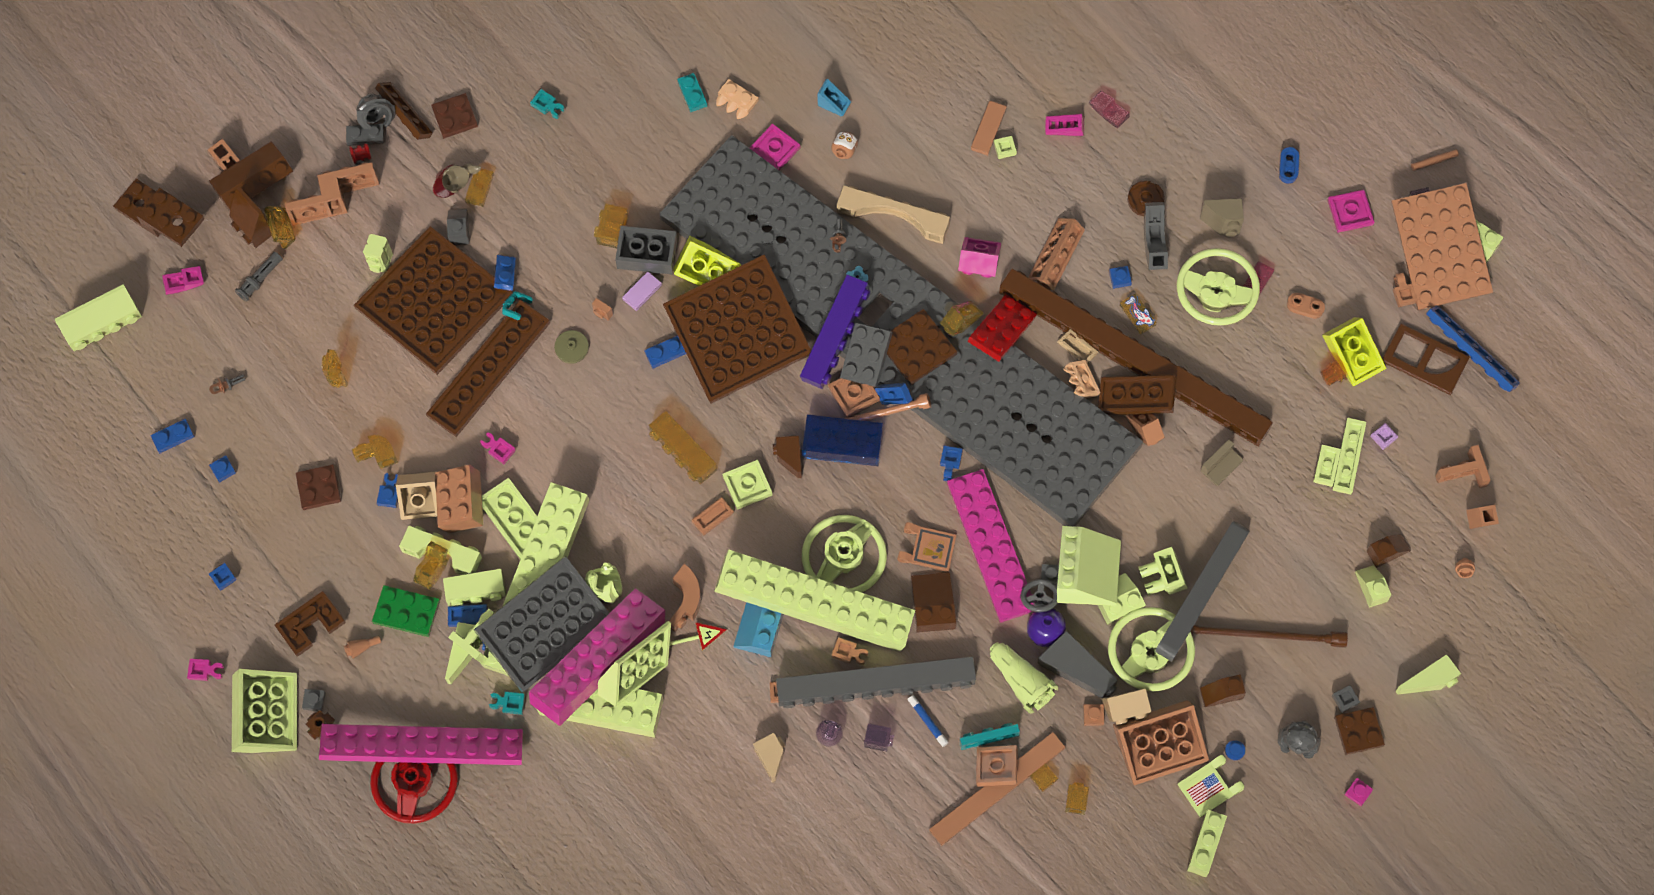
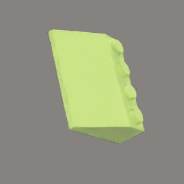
M1062 526L1057 603L1117 606L1121 540L1084 527Z
M669 621L614 662L598 680V695L616 707L668 666L671 623Z
M238 669L232 675V752L296 751L297 673Z

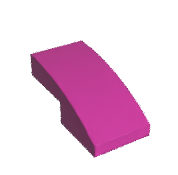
M200 266L181 269L180 273L162 275L166 295L190 290L204 284Z

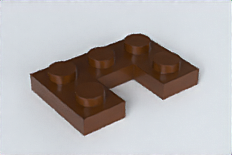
M322 591L274 626L298 657L313 646L303 632L304 629L320 620L328 633L331 634L346 622Z

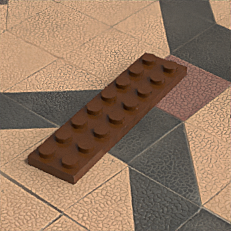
M521 300L511 310L519 313L521 319L516 320L506 316L426 413L429 419L455 437L461 433L550 324L549 319Z

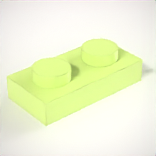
M1326 445L1321 446L1314 483L1333 486L1341 449Z

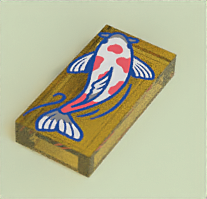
M1136 293L1120 302V307L1140 334L1156 326L1157 322Z

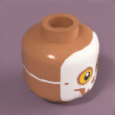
M840 132L832 143V152L840 159H849L853 156L858 146V141L854 134Z

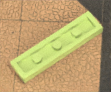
M1347 418L1332 491L1350 495L1353 492L1366 427L1365 421Z

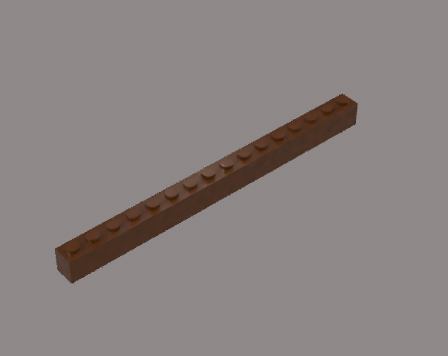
M1011 269L1001 283L999 294L1010 296L1035 312L1038 317L1065 333L1071 329L1077 334L1078 338L1083 339L1099 353L1138 376L1175 375V398L1259 447L1271 429L1273 422L1266 415H1260L1249 405H1243L1238 402L1232 395L1224 394L1217 386L1207 384L1200 376L1192 375L1186 368L1175 365L1169 358L1158 355L1152 348L1145 347L1135 338L1124 335L1120 329L1112 328L1103 319L1090 315L1086 309H1080L1071 300L1063 299L1054 290H1048L1037 280H1031L1026 277L1023 272Z

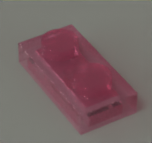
M1258 261L1254 269L1259 278L1261 294L1275 270ZM1250 276L1247 278L1246 282L1242 287L1252 289V282Z

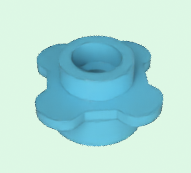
M857 266L855 270L846 273V275L848 274L855 278L858 275L859 278L857 279L865 282L869 279L861 266Z

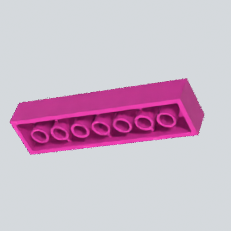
M635 588L529 691L530 704L561 726L598 689V680L614 662L665 623V609Z

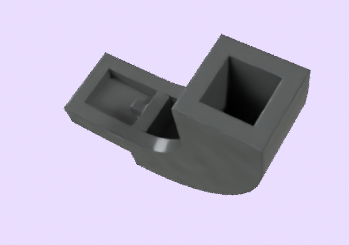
M1164 202L1145 203L1144 242L1149 270L1168 269V250L1164 232Z

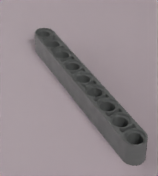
M1235 521L1231 523L1155 650L1156 653L1171 662L1174 660L1250 532L1249 529Z

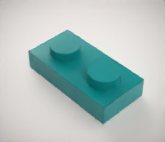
M694 73L677 79L690 113L707 107V102Z

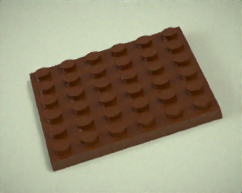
M430 226L354 304V308L438 375L503 307V303L513 292L511 290L494 288L495 277Z
M765 255L663 303L710 404L808 357L811 353L808 342Z

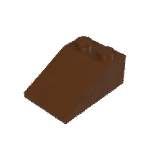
M237 187L229 214L232 220L230 224L236 232L240 231L243 234L241 237L248 245L252 244L256 249L273 234L262 211L240 187Z
M950 572L911 576L916 632L956 629Z

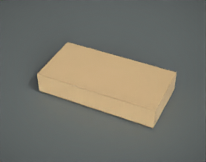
M1071 329L1057 341L1079 361L1086 360L1087 364L1098 354L1095 348L1083 339L1078 338L1077 334Z

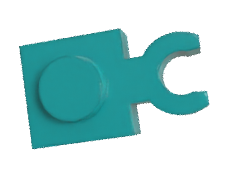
M542 89L530 102L532 107L545 115L548 111L551 112L552 117L555 119L559 118V115L555 112L556 110L565 111L562 104L556 103L555 97Z
M505 692L504 697L497 693L491 694V698L498 699L496 704H489L491 709L496 710L503 707V713L523 715L525 694Z

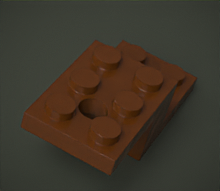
M138 179L132 182L113 205L115 210L156 237L162 234L181 247L205 219L203 215L160 187L155 191ZM138 200H144L142 206H135ZM176 219L183 220L180 225H173Z

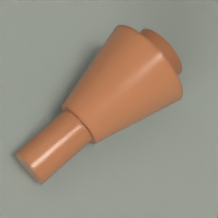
M379 635L370 639L346 641L347 645L344 646L347 657L351 656L354 659L369 649V647L381 643Z

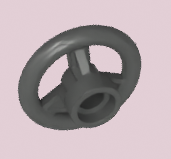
M1033 580L1023 587L1020 594L1021 601L1027 609L1034 612L1051 610L1057 605V586L1048 580ZM1038 585V591L1034 595L1026 597L1028 590ZM1044 586L1049 587L1053 591V599L1046 595Z

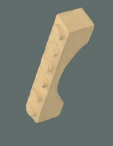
M843 186L837 203V213L853 218L872 213H885L897 216L916 227L925 239L941 244L944 243L950 225V217L942 212L935 213L925 207L918 208L912 206L908 202L894 201L891 197H881L871 191L864 192L854 186Z

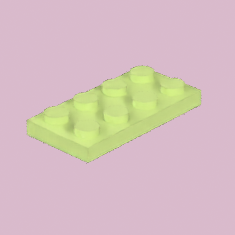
M507 478L482 495V509L521 560L537 515L511 480Z

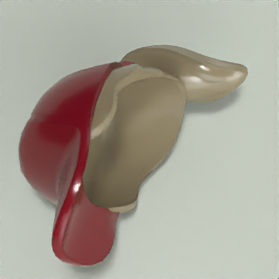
M471 163L464 164L463 166L451 164L444 167L436 175L433 193L440 198H447L457 193L466 186L470 174L478 173L481 167Z

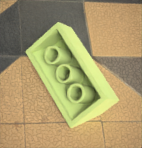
M123 284L55 318V321L73 351L85 348L94 341L101 340L109 333L119 331L121 327L127 324L135 323L142 316Z

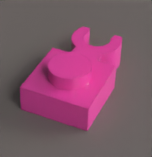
M487 432L486 435L490 441L485 443L481 440L482 447L490 448L488 451L489 455L504 465L516 449L501 437L495 441L494 436Z
M190 659L187 678L189 680L208 681L210 675L215 679H222L223 676L215 672L218 668L224 669V666L221 663H215L210 666V660Z

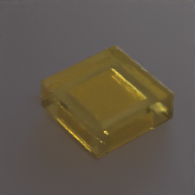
M1046 763L1030 775V778L1042 793L1058 781V778Z

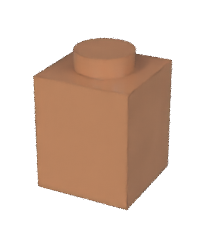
M1495 505L1466 510L1470 529L1499 524Z

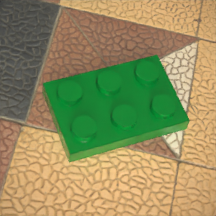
M383 585L372 623L429 637L440 599Z

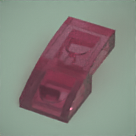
M1102 90L1089 101L1090 106L1117 129L1130 117L1128 111L1117 105L1115 99Z

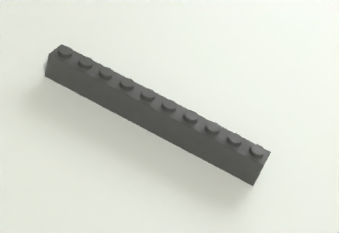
M973 657L777 678L776 687L779 707L783 706V708L788 709L799 704H803V706H812L816 702L831 704L835 702L834 700L850 702L854 698L861 697L863 700H868L879 695L886 698L892 697L897 693L911 695L915 691L929 693L933 689L948 691L952 687L959 686L961 689H967L975 685L976 675Z

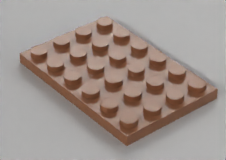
M1467 183L1391 201L1410 281L1418 300L1416 302L1417 310L1493 293Z

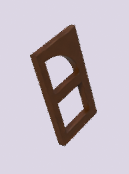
M1400 324L1382 360L1385 364L1451 395L1470 357ZM1404 334L1428 345L1417 368L1393 357ZM1435 349L1459 360L1447 372L1440 374L1424 372Z

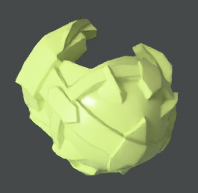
M604 562L601 568L587 572L585 582L599 600L611 603L619 600V596L622 595V583L619 572L614 565Z

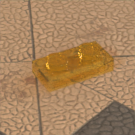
M481 168L478 173L473 174L465 197L466 203L484 207L494 176L493 171Z

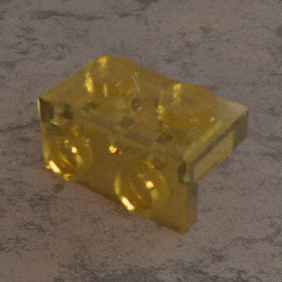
M267 206L264 212L273 241L281 243V247L286 249L296 240L286 208Z
M328 349L327 354L322 358V371L331 386L336 388L341 386L347 387L346 378L342 370H340L342 366L335 350Z

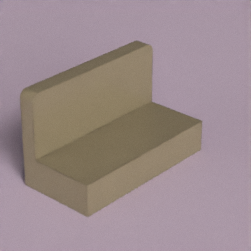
M1230 440L1223 444L1201 468V472L1216 486H1219L1243 462V458L1233 450L1235 444Z

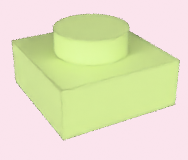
M1012 136L994 140L998 159L1016 155L1017 151Z

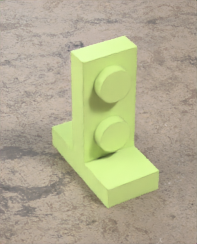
M490 609L480 616L478 623L469 630L465 639L454 631L448 637L482 664L488 658L477 650L483 642L474 632V629L494 614Z

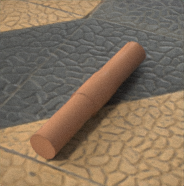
M1455 149L1413 163L1411 168L1415 171L1457 157L1459 153Z

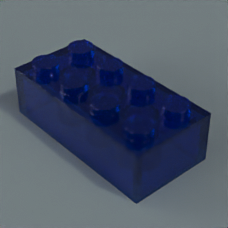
M807 414L802 458L879 467L883 423Z

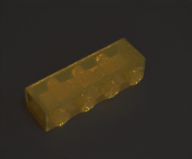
M667 411L663 412L648 425L650 437L655 442L659 441L662 444L661 447L667 455L671 454L675 458V463L680 468L684 467L688 471L687 475L693 482L697 481L701 485L717 471V464Z

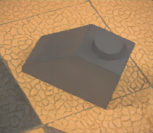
M467 209L448 210L447 232L448 239L453 245L469 244Z

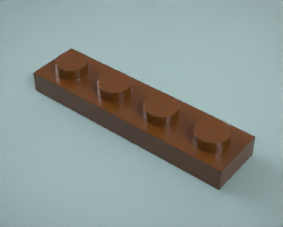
M383 82L376 85V91L382 98H385L395 106V114L409 129L413 137L417 140L431 137L433 132L391 82Z

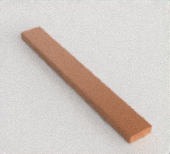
M1052 732L1017 760V784L982 787L930 828L929 832L942 847L1061 753L1066 747Z

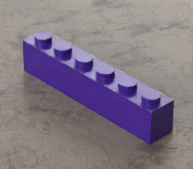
M848 274L846 275L800 374L803 382L823 389L824 385H828L830 382V372L832 368H836L839 362L838 355L846 347V338L848 334L853 332L854 320L860 316L863 309L861 305L870 295L867 282Z

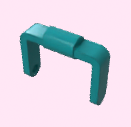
M515 291L503 303L502 314L520 320L521 315L509 310L516 298L529 304L533 302V298Z

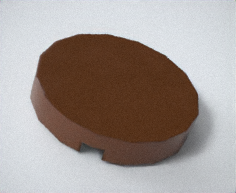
M1147 180L1134 184L1127 198L1130 209L1137 215L1144 217L1145 203L1164 202L1165 200L1164 191L1161 187Z

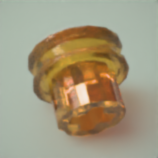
M1336 359L1332 363L1328 362L1329 367L1320 371L1328 386L1337 381L1341 384L1342 380H1347L1344 371Z

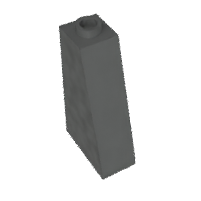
M1067 631L1038 659L1040 666L1100 698L1112 695L1117 689L1116 684L1118 680Z

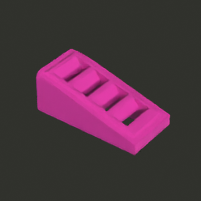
M1082 114L1046 116L1045 134L1084 136V117ZM1052 122H1055V129H1052ZM1060 122H1063L1062 128H1060ZM1067 122L1070 123V128H1067Z

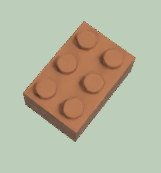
M471 465L435 472L438 528L447 533H453L483 526L480 471Z

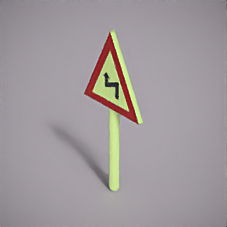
M695 622L698 635L671 641L669 646L699 639L703 651L727 629Z

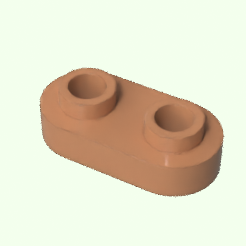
M1301 293L1291 294L1287 301V307L1291 312L1313 319L1320 318L1325 310V305L1320 299ZM1313 305H1317L1319 308L1314 309Z

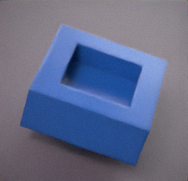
M1128 266L1109 269L1113 289L1131 286L1132 281Z
M227 456L209 464L219 483L236 474Z
M225 563L209 573V576L220 591L237 580Z

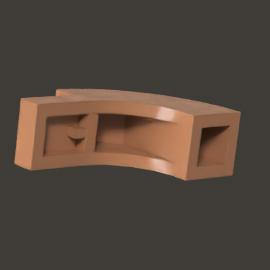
M685 564L673 577L674 585L684 595L681 606L669 620L671 630L674 632L678 628L682 629L684 627L687 617L694 621L701 605L698 580L692 570Z

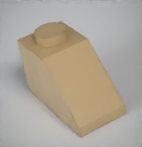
M774 733L753 743V748L772 783L777 779L784 756L783 748L785 747L781 737H776Z

